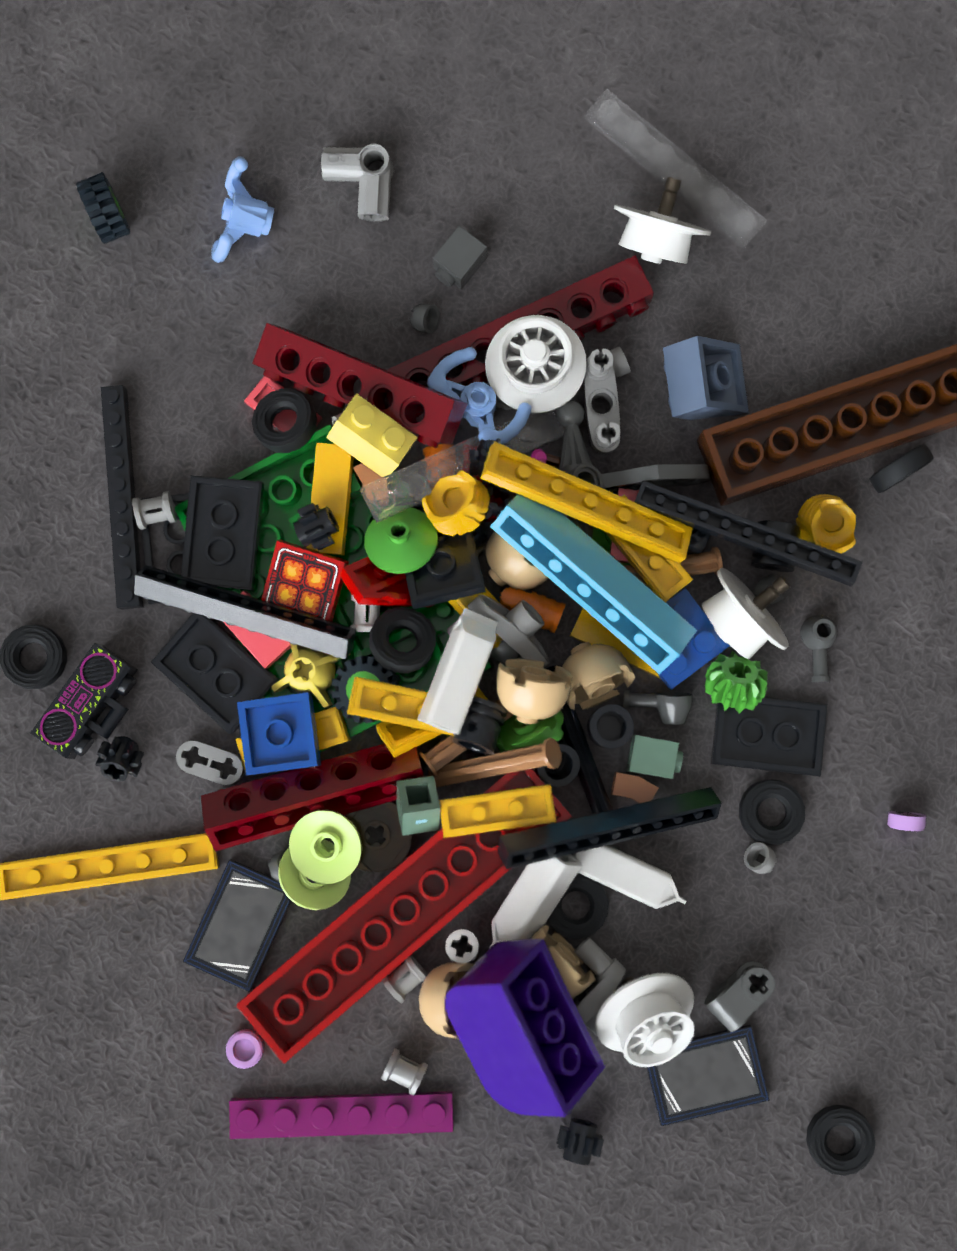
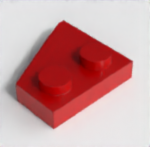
M368 557L343 567L339 573V576L359 605L412 607L405 573L394 574L385 572L376 567Z

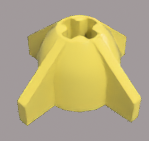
M290 643L292 653L285 662V677L271 686L273 691L279 692L290 686L298 693L311 692L323 708L330 707L333 704L326 689L331 686L332 680L335 678V662L342 658H335L332 655L316 652L310 648Z

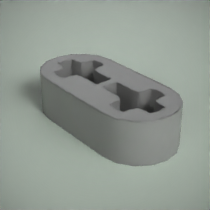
M185 742L176 753L177 765L181 770L218 784H236L242 779L245 772L240 756L203 742ZM195 747L199 748L198 755L208 758L207 765L194 763L193 767L188 766L189 760L184 757L185 752L193 751ZM230 758L233 760L232 766L237 768V773L235 775H228L227 779H224L222 777L223 771L214 768L213 764L214 761L227 763Z

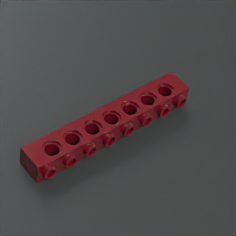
M636 255L387 370L414 382L417 380L427 381L433 369L443 358L455 351L468 347L474 348L477 353L487 350L493 337L502 327L515 319L530 315H543L555 318L568 325L582 341L585 338L584 333L595 328L598 332L605 331L617 323V318L628 314L629 317H635L645 312L649 308L648 304L651 303L654 292ZM607 292H615L621 297V301L609 303L603 295ZM577 306H582L589 311L590 315L586 318H577L572 314L571 310ZM476 359L458 365L462 370L458 377H446V380L464 386L473 382L488 383L485 363H481ZM391 391L385 396L389 407L393 402ZM422 404L416 409V418L424 413V406Z

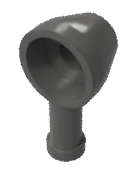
M814 615L804 621L801 626L800 636L804 645L812 650V683L830 682L827 649L834 644L837 638V627L829 617ZM818 625L826 627L828 632L826 637L818 635Z
M624 690L623 707L657 708L662 723L673 725L685 724L692 706L693 694L673 692L676 696H668L672 692L637 693Z

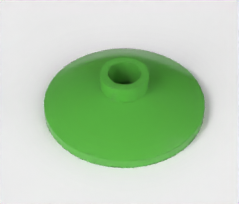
M396 507L379 514L370 523L365 533L364 545L368 558L376 567L385 572L404 574L423 567L433 557L438 545V533L424 512L411 507ZM397 532H405L404 535L400 537L393 536Z

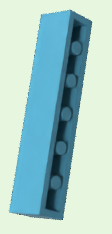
M518 494L490 526L658 674L666 669L682 653L697 630L563 513Z

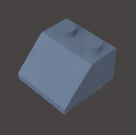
M695 336L663 348L664 371L667 376L669 391L668 403L673 418L696 420L749 413L740 344Z

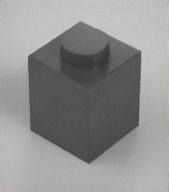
M458 226L433 257V268L436 270L435 276L448 287L454 284L459 289H462L486 260L487 246L461 226Z

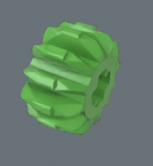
M734 651L728 657L719 654L715 662H711V665L707 668L705 693L711 695L712 704L722 703L724 711L729 707L735 708L739 714L745 708L753 711L758 702H761L762 698L765 697L768 672L761 669L760 661H750L745 657H739Z

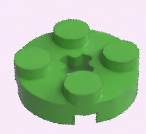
M560 710L550 718L539 719L536 724L522 723L516 719L517 715H513L504 722L503 726H500L502 731L497 747L503 752L542 744L547 738L559 741L563 736L561 726L564 721V715Z

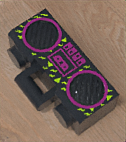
M94 643L30 734L67 759H75L77 755L82 757L94 742V739L91 737L93 732L95 731L103 738L108 739L129 710L116 699L120 695L126 696L134 687L137 679L133 676L138 669L105 646ZM106 706H111V710L102 723L96 722Z

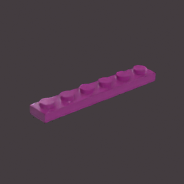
M452 1091L416 1092L414 1095L410 1093L232 1098L229 1100L230 1139L453 1132Z

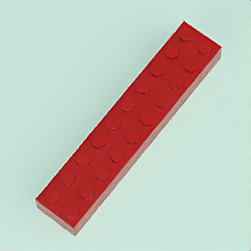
M532 769L503 775L482 794L542 786L545 784ZM552 793L556 822L553 823L567 821L572 817L571 814ZM551 823L444 838L443 828H441L236 1004L237 1008L281 1062L285 1064L510 870H506L498 854L500 836Z

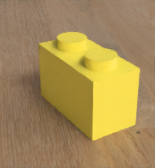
M356 393L326 438L387 480L409 451L417 436Z

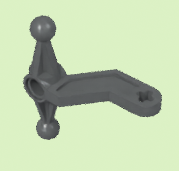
M570 400L556 410L557 421L565 428L559 470L612 493H617L619 488L640 489L642 481L656 486H688L710 481L709 465L656 464L601 474L594 467V464L591 463L579 429V425L584 419L583 407L577 401ZM568 516L573 523L592 538L593 526Z

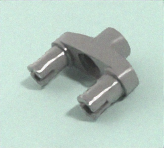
M596 349L586 360L584 412L593 449L600 454H609L616 450L621 437L618 392L612 353L608 349H602L601 352H599V349ZM597 398H603L609 402L610 411L605 414H599L593 410L591 402Z
M481 594L468 605L469 610L498 622L496 633L520 654L517 659L545 662L544 668L550 663L544 648L534 635L544 625V621L528 602L522 600L510 611L490 597ZM454 622V623L447 629V630H448L447 632H448V635H449V636H450V634H451V632H452V629H453L454 625L456 624V622Z
M587 937L575 949L574 953L597 976L595 977L596 981L585 991L587 995L580 1002L576 1000L574 1003L584 1024L597 1036L595 1029L597 1014L604 1002L613 994L621 982L626 968L616 958L611 959L590 937Z

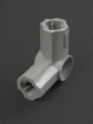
M368 144L363 148L324 147L321 154L323 180L359 182L358 218L367 221L389 220L391 178L394 169L386 149L379 144ZM374 160L384 161V165L379 170L371 171L368 169V166Z

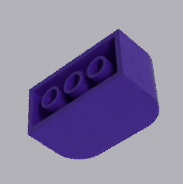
M543 938L495 943L446 994L445 1008L447 1015L482 1085L497 1103L513 1113L530 1116L566 1117L605 1068Z

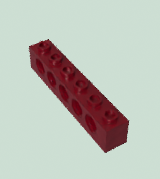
M266 323L252 363L265 369L264 376L279 382H283L285 378L295 382L293 385L294 389L309 395H313L314 391L325 394L323 401L340 408H344L345 403L349 404L355 396L353 390L354 383L357 379H360L362 387L358 395L407 430L419 434L417 441L437 448L439 443L452 445L467 403L284 327ZM299 354L300 362L298 367L294 369L293 360ZM329 366L331 373L329 379L325 382L323 372ZM391 391L393 402L387 409L384 404V398ZM422 404L425 408V416L418 422L415 412L417 407Z
M381 744L323 760L320 766L292 769L201 795L204 830L214 850L219 851L293 830L301 818L314 811L331 810L345 815L396 800L397 781L425 777L418 748L415 747L394 758L386 745Z

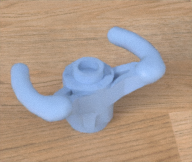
M241 156L233 160L226 176L225 188L230 199L225 198L221 212V219L226 220V228L219 239L214 242L211 253L212 259L218 263L223 262L227 258L232 244L245 233L260 237L261 234L267 236L273 220L274 208L269 207L265 201L252 198L241 183L242 172L248 168V162Z
M468 347L455 351L443 358L430 374L427 380L428 387L467 403L463 418H466L471 426L478 428L479 441L481 439L486 441L499 438L501 444L504 445L516 437L527 423L532 409L530 404L526 402L521 403L509 425L503 430H495L493 417L496 410V394L492 387L484 382H473L464 386L446 380V374L453 368L474 360L477 355L476 350Z

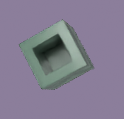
M633 735L626 771L673 779L674 772L680 773L683 752L678 751V742Z
M434 776L397 781L396 805L402 836L438 831L440 804Z

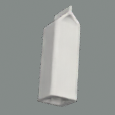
M464 608L461 617L452 629L417 720L448 733L460 734L495 643L498 622Z
M606 845L573 854L583 865L578 872L579 874L650 907L658 909L677 901L683 904L686 903V900L679 896L672 876L668 872L612 846Z
M572 854L527 864L492 919L493 943L490 948L500 941L530 939L544 926L583 866L582 863Z

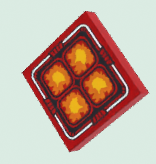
M277 540L261 600L332 622L343 585V580L339 573L343 567L348 565L349 561L284 540Z

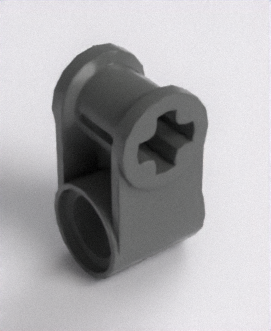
M756 961L745 962L725 982H722L714 989L717 991L716 994L712 991L707 996L704 1005L730 1032L736 1031L772 995L775 988L774 977L761 963ZM754 974L759 977L762 982L759 987L751 983L749 980L751 975Z

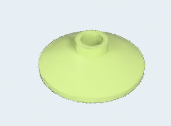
M318 810L305 815L294 826L290 835L289 850L292 861L301 874L314 882L332 884L344 880L356 869L361 859L362 843L356 827L348 818L335 811ZM325 838L333 840L335 844L334 849H329L325 846Z
M324 839L325 846L329 849H334L335 844ZM289 848L285 851L279 863L278 875L281 887L287 897L300 907L310 910L327 909L337 904L348 891L351 874L337 883H311L294 865Z

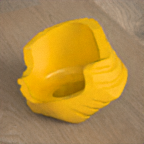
M461 470L456 475L439 479L431 494L426 495L422 499V504L426 516L438 532L450 536H455L458 533L461 536L466 532L470 533L480 525V522L485 519V513L488 511L489 493L485 485Z
M818 494L810 497L802 505L798 512V518H796L797 526L801 528L800 539L840 554L856 544L854 536L856 515L843 499L830 494Z

